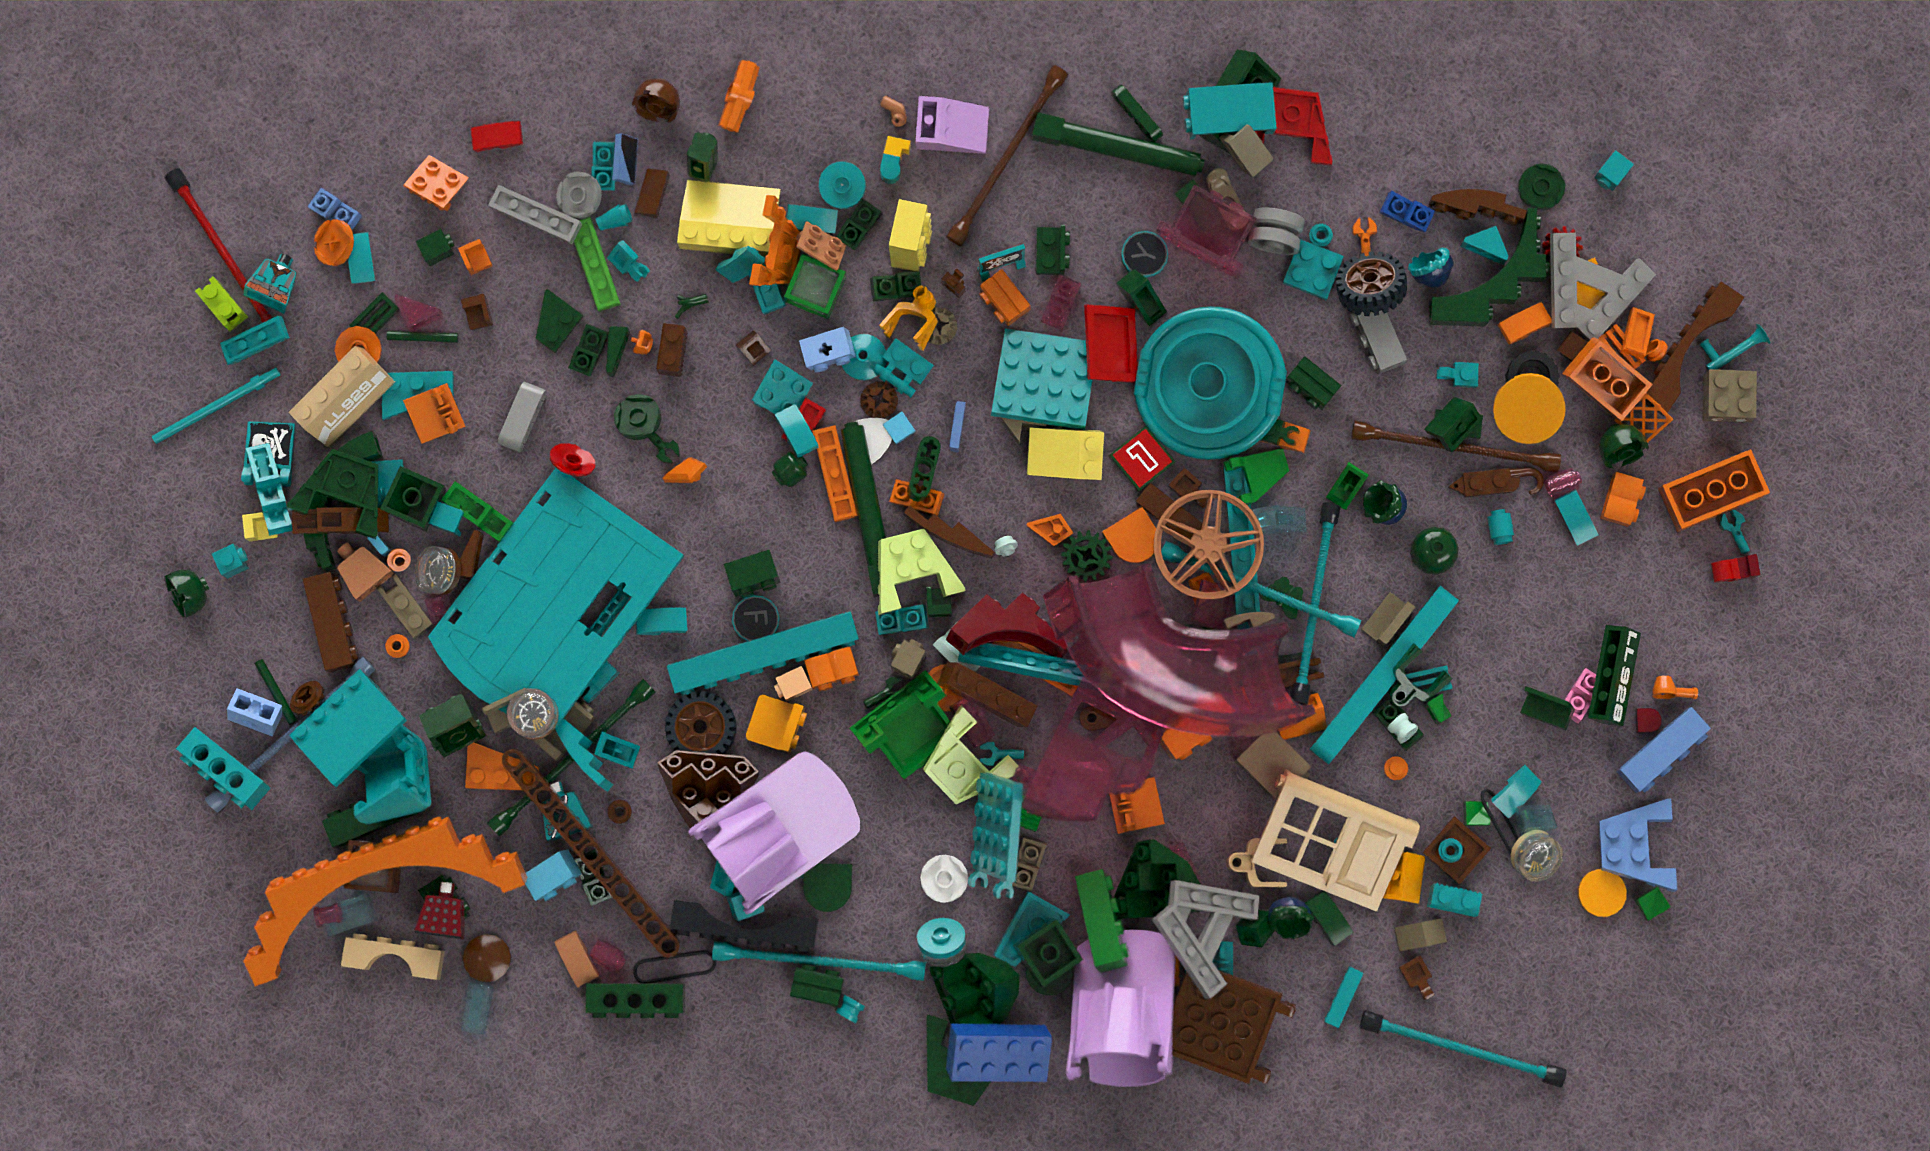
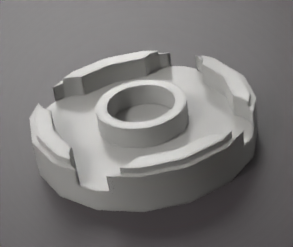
M577 171L568 174L567 178L560 182L556 194L557 204L564 214L572 218H587L595 213L600 205L602 197L601 186L596 178L588 173Z

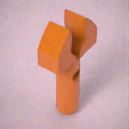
M1370 217L1367 219L1369 228L1366 233L1360 227V218H1358L1352 228L1353 235H1357L1361 240V253H1364L1365 256H1369V252H1371L1370 236L1377 233V225Z

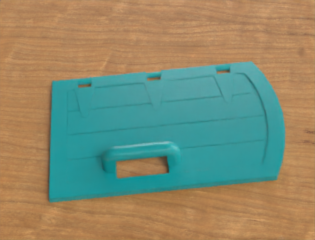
M555 468L497 544L489 558L485 560L429 634L428 638L439 657L454 676L477 697L488 704L494 703L523 688H526L528 691L546 693L554 700L558 708L559 717L554 728L556 729L682 561L684 555L574 477ZM547 491L551 497L544 506H541L538 501ZM502 550L507 555L497 565L493 561ZM609 581L616 586L618 591L592 626L588 628L579 620ZM458 609L462 615L455 624H452L449 619ZM513 702L498 710L510 715Z

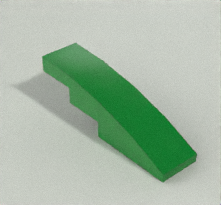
M456 481L441 499L445 504L462 510L464 512L463 517L498 542L501 541L514 524Z

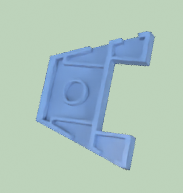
M1665 799L1599 821L1602 871L1628 879L1640 880L1651 886L1656 885L1666 888L1671 892L1677 891L1676 868H1650L1647 822H1672L1671 799Z

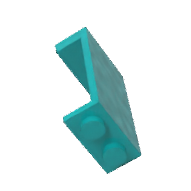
M1273 82L1188 88L1186 95L1183 96V109L1187 110L1188 118L1185 119V132L1189 133L1190 139H1195L1197 135L1239 132L1247 124L1254 131H1264V134H1273L1277 129Z

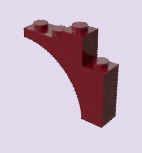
M1023 592L1006 609L1001 607L997 600L992 599L986 594L950 629L946 641L962 655L986 643L1014 641L1037 647L1051 656L1063 658L1071 645L1063 635L1058 634L1044 619L1037 616L1040 607Z

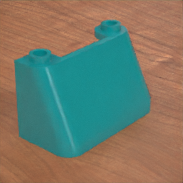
M402 725L356 768V770L365 774L367 803L359 801L354 806V815L361 823L372 824L422 812L431 806L426 746L421 738Z

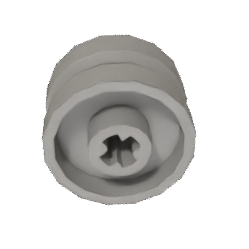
M1257 208L1254 211L1252 224L1256 228L1250 230L1248 244L1255 249L1274 254H1297L1301 240L1296 235L1302 233L1305 219L1296 213L1283 209Z

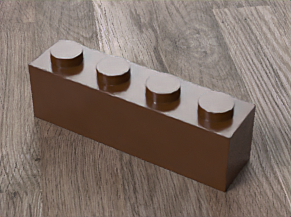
M332 572L304 578L305 592L325 671L331 673L353 667L356 659H359L356 645L351 643L350 636H353V629L351 623L346 622L345 613H348L345 600L340 598L339 591L342 590L340 578L335 577V574Z
M947 662L937 683L1016 727H1028L1038 707L958 662Z

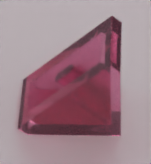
M395 294L394 299L411 332L443 317V312L439 308Z

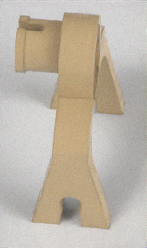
M1253 838L1248 841L1246 853H1233L1226 860V866L1229 870L1233 872H1246V880L1251 887H1287V882H1261L1257 878L1255 863H1252L1251 859L1260 838ZM1277 838L1274 844H1286L1287 839ZM1234 858L1240 862L1237 867L1232 863Z

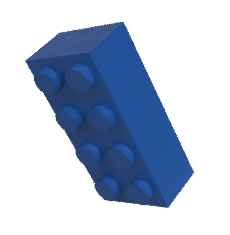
M951 1024L946 1070L951 1081L1047 1082L1052 1036L1046 1025Z

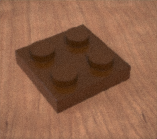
M1454 816L1422 853L1460 885L1491 848ZM1449 838L1459 841L1463 848L1461 858L1453 863L1445 862L1438 853L1440 843ZM1448 846L1446 848V853L1448 855H1453L1454 848L1452 846Z

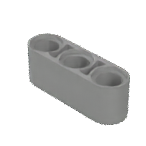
M525 381L521 384L500 432L498 444L521 453L525 446L523 443H526L534 425L532 421L535 422L543 404L541 400L544 401L547 390Z

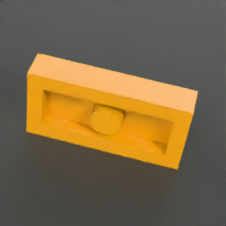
M1402 852L1383 896L1384 899L1419 903L1425 856Z

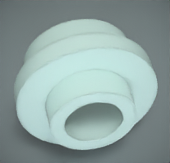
M1004 536L995 542L996 547L994 550L997 555L1005 557L1013 554L1018 544L1016 540H1013L1012 536Z

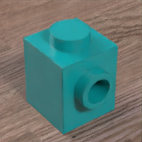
M231 544L212 553L220 574L227 579L249 569L246 563L248 557L242 547L239 548L235 544Z

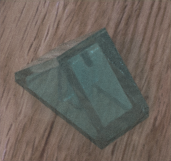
M1520 805L1516 809L1514 817L1521 836L1532 830L1546 832L1558 828L1550 805Z

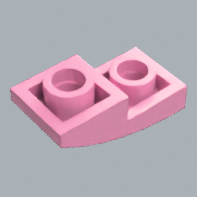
M1587 668L1583 670L1565 698L1575 708L1571 720L1576 723L1582 720L1591 705L1596 674Z

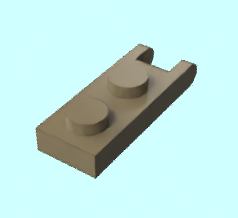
M395 574L392 578L397 585L387 592L381 585L377 587V590L415 639L434 624L397 574Z

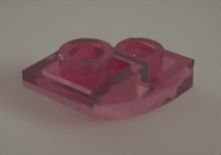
M1059 275L1041 322L1063 331L1081 283Z

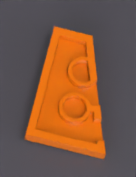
M477 743L468 745L466 789L524 791L502 764L503 753ZM508 756L507 758L511 766H518L520 760ZM525 772L523 781L528 785H533L536 780L535 775L532 772Z

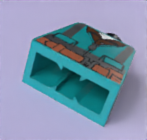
M280 254L277 262L265 259L245 284L243 295L285 314L296 279V272L290 269L293 259L286 254Z

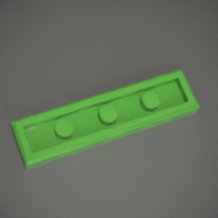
M588 217L579 220L582 226L574 243L598 312L621 305L592 219Z

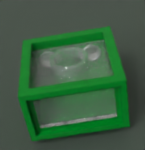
M802 254L785 293V303L829 320L847 278L846 271L839 268L836 271L819 260Z

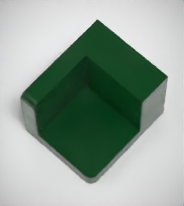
M927 587L928 618L952 616L951 596L943 598L941 588L932 589Z
M1258 910L1257 920L1240 919L1236 924L1241 945L1260 948L1264 946L1274 933L1270 927L1269 911Z

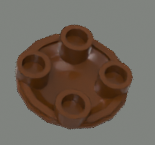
M490 934L480 935L471 940L466 946L463 955L464 967L468 974L477 981L487 983L496 981L505 975L512 959L509 947L504 940Z

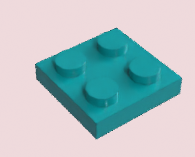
M1301 240L1299 251L1292 258L1283 284L1327 300L1344 256Z

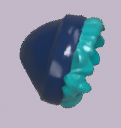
M1439 248L1435 252L1427 254L1420 252L1418 258L1413 257L1412 263L1408 265V271L1417 283L1437 288L1443 286L1448 281L1454 262L1447 248Z

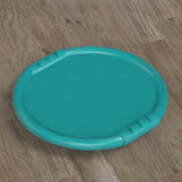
M1199 307L1173 316L1150 336L1143 349L1140 350L1133 395H1135L1137 408L1143 422L1166 447L1191 458L1204 460L1222 459L1249 449L1270 431L1281 413L1287 371L1282 354L1273 337L1253 318L1229 308Z

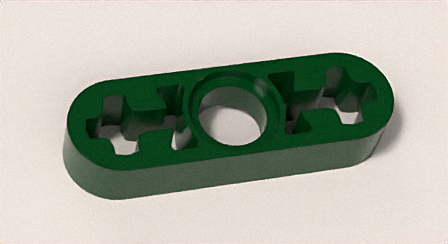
M1120 84L1111 91L1116 102L1130 118L1135 119L1134 123L1151 142L1155 143L1163 136L1158 125L1123 85Z
M932 436L924 437L917 448L907 487V494L913 501H923L931 489L941 449L938 439ZM930 444L932 451L929 457H924L927 451L926 446ZM926 464L930 468V472L928 474L921 473L918 470V465ZM919 480L923 481L921 485V493L916 492V486L919 483Z

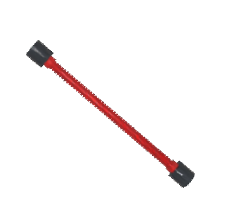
M180 168L168 172L164 179L173 192L178 193L185 200L244 292L247 279H245L238 265L234 262L228 250H226L227 248L223 245L217 233H215L216 231L212 228L206 216H204L203 211H201L197 202L193 199L192 194H190V189L188 188L190 183ZM248 298L256 312H258L259 317H261L262 323L273 318L271 314H268L263 304Z

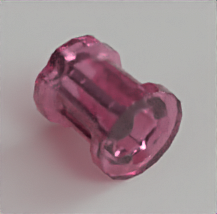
M334 902L332 906L314 907V918L318 928L328 923H343V913L339 902Z

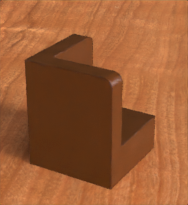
M484 294L461 299L470 330L493 325L488 301Z

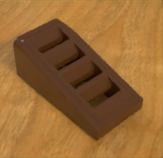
M478 530L473 531L460 557V578L471 580L477 572L484 537Z

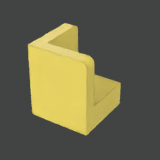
M262 512L242 515L244 537L248 541L278 537V534L269 536Z

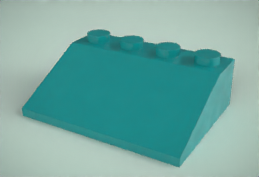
M359 669L289 736L332 785L337 787L407 720L378 685Z

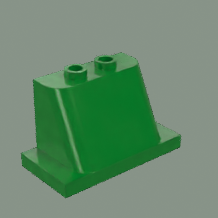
M925 670L849 729L869 754L880 748L900 776L906 779L917 769L926 765L951 722L937 703L947 695Z

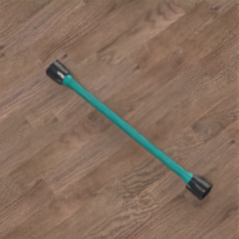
M1322 503L1320 524H1322L1323 532L1310 602L1311 606L1313 605L1317 608L1320 605L1330 535L1335 524L1338 523L1341 509L1340 505L1334 503ZM1308 614L1300 662L1301 667L1299 668L1300 673L1296 678V682L1292 684L1289 698L1290 703L1302 706L1308 705L1310 685H1308L1307 676L1316 629L1315 623H1317V618L1311 614Z
M1364 1010L1362 1014L1360 1029L1377 1034L1379 1031H1392V1033L1395 1032V1034L1398 1033V1035H1404L1407 1038L1410 1037L1431 1045L1440 1046L1536 1075L1542 1078L1543 1083L1562 1088L1565 1082L1567 1069L1547 1064L1546 1067L1541 1065L1537 1067V1065L1534 1066L1527 1062L1516 1061L1513 1058L1510 1059L1509 1057L1507 1058L1492 1052L1489 1053V1051L1486 1052V1050L1483 1051L1476 1047L1462 1045L1459 1042L1456 1043L1452 1040L1438 1038V1036L1435 1037V1035L1432 1036L1425 1032L1414 1031V1029L1411 1030L1408 1027L1390 1024L1388 1020L1383 1019V1015Z

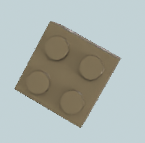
M1709 369L1703 374V421L1750 423L1756 419L1757 371Z

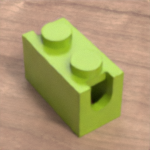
M212 276L209 279L211 284L206 285L203 290L198 288L195 292L223 326L231 332L246 320L248 316L221 283ZM233 314H238L233 320L227 321Z

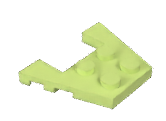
M925 529L878 541V571H880V585H878L879 615L901 608L894 586L900 583L936 574L943 598L966 591L964 585Z
M962 705L957 709L923 768L925 773L955 804L978 795L976 783L980 779V773H991L1008 779L1013 776L1017 777L1024 772L1009 755L989 771L962 743L960 738L977 723L975 718Z

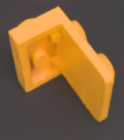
M760 695L746 733L747 740L790 754L792 749H796L800 736L797 735L799 726H804L807 713L804 712V706Z

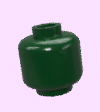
M788 452L775 461L772 474L781 486L793 487L807 476L805 467L808 466V463L803 456L798 458L796 454Z

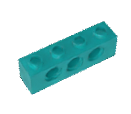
M196 727L192 729L176 748L182 754L180 759L189 767H192L193 764L199 768L197 773L207 781L210 778L216 781L214 787L224 795L227 792L233 795L231 800L240 808L246 805L249 809L253 810L271 789L263 780ZM208 753V757L201 761L202 756ZM226 766L224 772L218 774L219 769ZM243 780L241 786L235 788L236 783Z

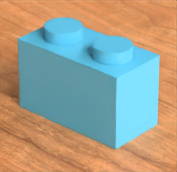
M567 849L557 852L526 872L527 881L525 885L535 901L543 898L545 901H548L558 895L556 890L561 887L567 889L577 883L575 878L582 875Z

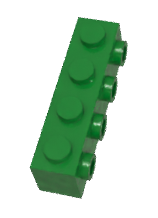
M1100 869L1075 876L1096 969L1099 973L1128 966L1126 958L1130 957L1127 944L1122 942L1121 935L1125 934L1122 921H1118L1116 912L1120 910L1117 899L1112 897L1111 890H1114V883L1111 875L1107 876L1105 871Z

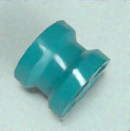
M844 995L841 1007H838L835 1012L857 1023L859 1013L866 1006Z

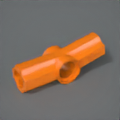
M744 60L739 62L734 81L727 90L725 96L726 104L718 126L725 130L738 133L745 111L749 109L755 93L753 88L760 69L756 63Z

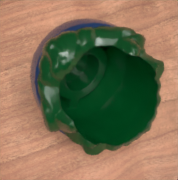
M1380 480L1370 486L1364 493L1365 517L1372 518L1373 523L1394 524L1401 520L1406 512V496L1396 484L1390 485Z
M1288 896L1272 903L1268 912L1271 930L1276 931L1283 939L1291 938L1293 940L1306 936L1312 928L1314 916L1311 915L1309 907L1298 898Z

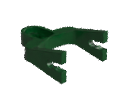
M1414 643L1393 668V674L1399 682L1389 688L1388 694L1392 702L1397 706L1407 705L1414 697L1422 701H1429L1453 679L1443 670L1429 689L1422 690L1414 686L1404 673L1405 667L1423 652Z

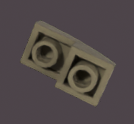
M1024 836L1017 857L1016 882H1013V886L1032 892L1047 843Z

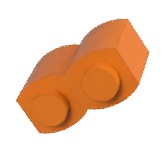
M1620 472L1613 473L1600 519L1626 527L1630 526L1632 522L1635 523L1639 514V509L1636 508L1637 502L1643 499L1646 487L1643 486L1644 480Z
M851 647L804 660L812 688H818L819 692L833 688L832 684L841 681L842 685L856 681L855 677L859 676Z

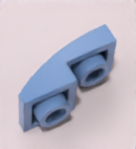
M320 188L308 205L309 209L326 220L338 219L346 222L351 230L354 229L362 218L359 212Z

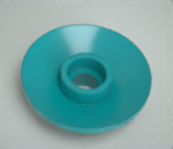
M858 334L851 337L856 357L851 358L849 363L842 365V368L849 376L857 380L875 378L878 374L872 370L877 363L883 367L886 365V361L882 359L886 352L883 343L878 338L869 334ZM866 352L868 356L866 359H860L859 354Z

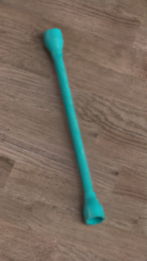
M1168 541L1165 542L1161 551L1163 560L1170 563H1180L1188 554L1178 545ZM1192 557L1185 565L1190 564V566H1193L1198 560ZM1204 563L1199 568L1202 571L1204 570V572L1214 575L1208 563ZM1218 567L1224 580L1226 579V581L1229 580L1231 582L1227 571ZM1233 573L1237 583L1243 579L1242 576L1240 577ZM1250 581L1245 586L1246 589H1252V591L1258 594L1266 595V597L1269 596V598L1280 601V603L1283 602V604L1286 603V605L1292 606V608L1300 609V611L1303 610V612L1306 611V613L1317 616V618L1320 617V619L1323 618V620L1329 621L1331 625L1336 626L1343 634L1355 638L1362 621L1352 616L1331 614L1330 612H1325V610H1319V608L1313 605L1305 604V602L1302 603V601L1291 598V596L1288 597V595L1285 596V594L1282 595V593L1271 590V588L1268 589V587L1265 588V586L1254 583V581Z
M714 941L712 960L728 961L743 957L745 959L747 957V959L753 958L766 961L775 960V962L778 960V962L787 961V963L796 962L797 964L802 963L806 965L818 964V966L827 965V967L836 966L837 968L895 972L897 975H903L911 980L924 981L926 962L922 961L882 964V962L873 963L871 961L870 963V961L864 962L863 960H842V958L833 959L832 957L830 959V957L802 956V954L799 956V954L793 955L792 953L790 955V953L781 954V952L750 951V949L744 950L742 947H735L727 942Z

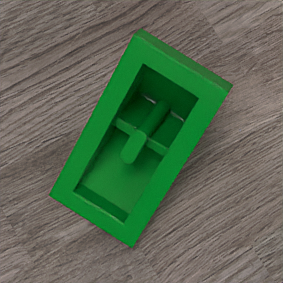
M1348 462L1326 498L1346 510L1367 479L1368 474Z

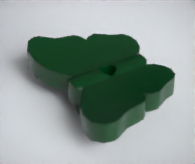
M1281 577L1268 586V589L1271 588V590H1276L1282 593V595L1286 594L1288 597L1291 596V598L1302 601L1303 589L1292 586L1287 577ZM1259 593L1262 600L1276 602L1277 606H1282L1284 614L1290 620L1297 618V608H1292V606L1286 605V603H1280V601H1275L1269 598V596L1266 597V595L1263 596V594Z

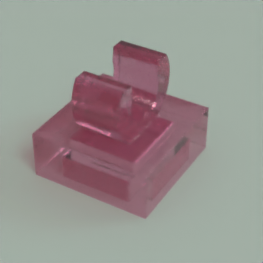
M449 594L425 600L431 623L439 622L451 607L452 603Z

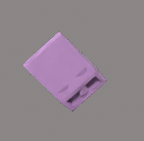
M919 96L916 149L986 154L989 107L941 97Z

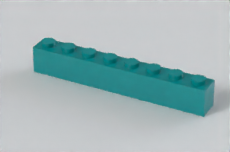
M851 611L671 663L667 665L674 693L680 692L681 696L695 692V687L703 685L704 689L717 686V681L722 679L732 682L741 679L740 674L749 672L750 676L764 672L763 667L772 665L773 669L787 665L786 661L795 658L796 662L809 659V654L817 651L819 655L832 652V647L841 645V648L856 645L855 640L859 638Z

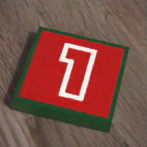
M1147 426L1143 427L1109 455L1138 492L1176 463Z

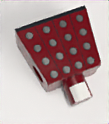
M440 882L439 895L426 896L415 933L456 939L465 938L464 900L453 898L455 884Z

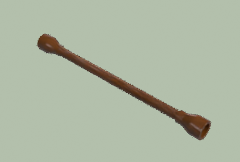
M1053 65L1048 72L1042 93L1036 100L1033 108H1031L1027 118L1023 121L1024 123L1020 126L1021 128L1017 131L1018 133L1011 140L1010 145H1008L996 167L991 172L988 180H986L982 190L978 193L979 195L975 198L976 200H974L968 212H966V215L953 225L948 232L946 238L960 247L964 244L974 216H976L977 211L981 208L980 206H982L999 176H1001L1005 166L1009 163L1008 161L1012 158L1011 156L1015 153L1014 151H1016L1022 139L1026 136L1038 112L1040 113L1047 99L1067 79L1068 73L1062 68Z
M1354 421L1351 435L1353 440L1366 441L1382 438L1383 440L1388 439L1389 441L1394 440L1395 442L1400 441L1401 443L1406 442L1407 444L1412 443L1413 445L1418 444L1445 449L1439 439L1383 431L1381 428H1375L1361 421ZM1461 443L1454 450L1499 459L1529 462L1531 465L1538 466L1545 471L1558 473L1561 464V454L1551 452L1543 454L1533 453L1530 455Z

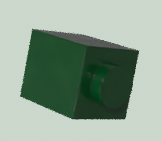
M441 229L416 241L429 267L454 255L452 247L455 244L450 234L445 235Z

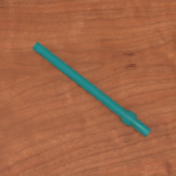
M275 367L261 376L258 374L252 377L250 382L152 435V439L158 444L256 389L258 391L266 387V383L281 376L279 370Z

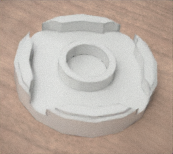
M938 855L927 861L922 868L921 885L926 895L934 901L942 903L952 902L961 897L967 888V870L956 857Z

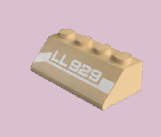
M354 346L289 413L308 433L329 448L395 381L364 348Z

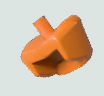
M640 330L638 339L631 338V342L636 343L633 353L647 355L650 352L653 339L649 332Z

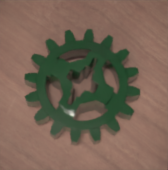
M1087 530L1086 536H1083L1080 531L1077 532V539L1070 536L1071 544L1064 543L1063 545L1067 552L1061 553V557L1067 559L1062 562V566H1069L1067 574L1069 575L1074 572V580L1081 576L1084 583L1087 582L1088 577H1091L1095 582L1097 574L1104 577L1103 568L1109 570L1111 567L1106 561L1113 559V556L1107 555L1112 550L1111 546H1104L1107 539L1105 538L1100 541L1099 533L1097 532L1093 537L1090 530ZM1089 541L1088 545L1082 547L1077 545L1080 542ZM1097 545L1102 551L1103 559L1097 555L1095 550ZM1089 551L1091 552L1090 557L1093 559H1088L1085 562L1081 553L1086 554ZM1071 554L1077 558V567L1072 563ZM1091 566L1098 567L1097 569H1095V570H1093V571L1084 572L1085 569L1088 568V567H1091Z

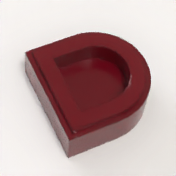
M1652 708L1635 709L1636 733H1650L1660 727L1662 719L1657 710Z

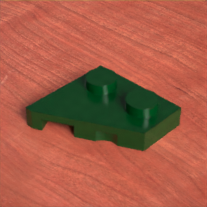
M546 289L536 340L556 353L584 316L550 290Z

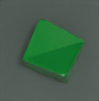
M1443 694L1425 704V708L1435 724L1438 725L1451 717L1449 710L1443 702Z
M1463 802L1465 826L1490 825V817L1482 802Z
M1654 887L1634 900L1647 921L1671 908L1658 887Z

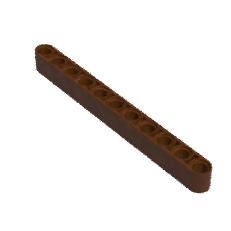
M517 748L506 751L502 757L504 768L656 950L667 958L675 956L680 947V940L524 752ZM510 753L519 755L520 763L518 766H511L508 763L507 758ZM525 772H532L535 775L536 780L533 785H528L523 781ZM546 790L551 794V801L549 803H542L539 800L538 795L540 791ZM563 809L566 812L567 818L564 822L555 820V810ZM575 827L582 831V838L577 841L573 840L569 835L570 830ZM588 846L595 847L598 851L597 858L589 859L586 857L585 849ZM603 865H610L613 868L614 873L611 877L606 878L602 876L600 869ZM623 883L628 886L629 893L626 896L617 894L616 886ZM633 903H642L645 908L644 912L639 915L633 913L631 910ZM657 921L660 925V930L657 933L649 932L647 929L648 922ZM666 939L673 940L676 948L668 952L663 949L662 942Z

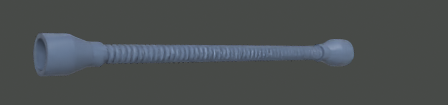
M362 656L353 665L350 673L345 677V681H342L338 687H335L331 693L324 697V700L322 699L319 702L320 706L359 669L368 677L376 669ZM308 712L307 715L296 722L287 733L285 732V735L283 734L269 749H266L262 756L260 755L257 760L255 759V762L253 761L247 769L252 773L260 769L264 763L278 753V750H281L280 748H283L287 742L292 740L289 735L313 712ZM243 780L238 781L235 788L241 786ZM216 789L205 798V801L218 813L228 804L232 794L227 792L224 795Z

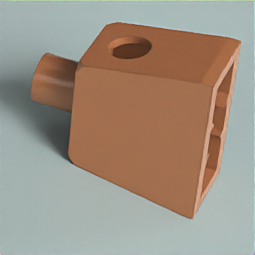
M345 543L337 550L344 559L337 566V569L351 594L359 602L395 574L364 546L355 551L349 543Z

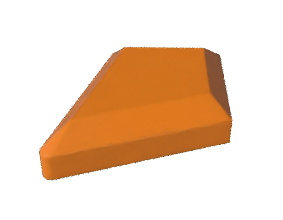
M689 457L669 471L662 479L665 483H693L700 480V474L707 468V465L704 462Z
M1061 514L1027 523V527L1054 547L1074 534Z

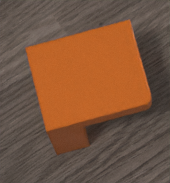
M480 239L458 248L465 266L471 275L493 266Z

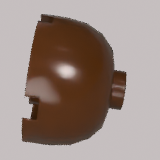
M655 78L646 80L638 86L632 106L635 105L637 108L636 113L646 120L658 122L656 117L667 119L666 123L676 118L680 106V98L677 89L665 79Z

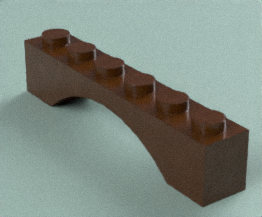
M1720 282L1716 287L1711 285L1704 295L1707 299L1703 306L1699 304L1691 315L1694 317V320L1690 325L1687 323L1678 334L1682 338L1678 344L1673 342L1666 353L1669 356L1665 363L1660 362L1653 372L1656 377L1652 381L1653 385L1647 393L1667 413L1681 394V366L1690 344L1704 330L1730 319L1745 298L1723 282ZM1646 399V405L1649 407H1654V405L1648 399ZM1657 411L1659 414L1664 416V414L1661 411Z

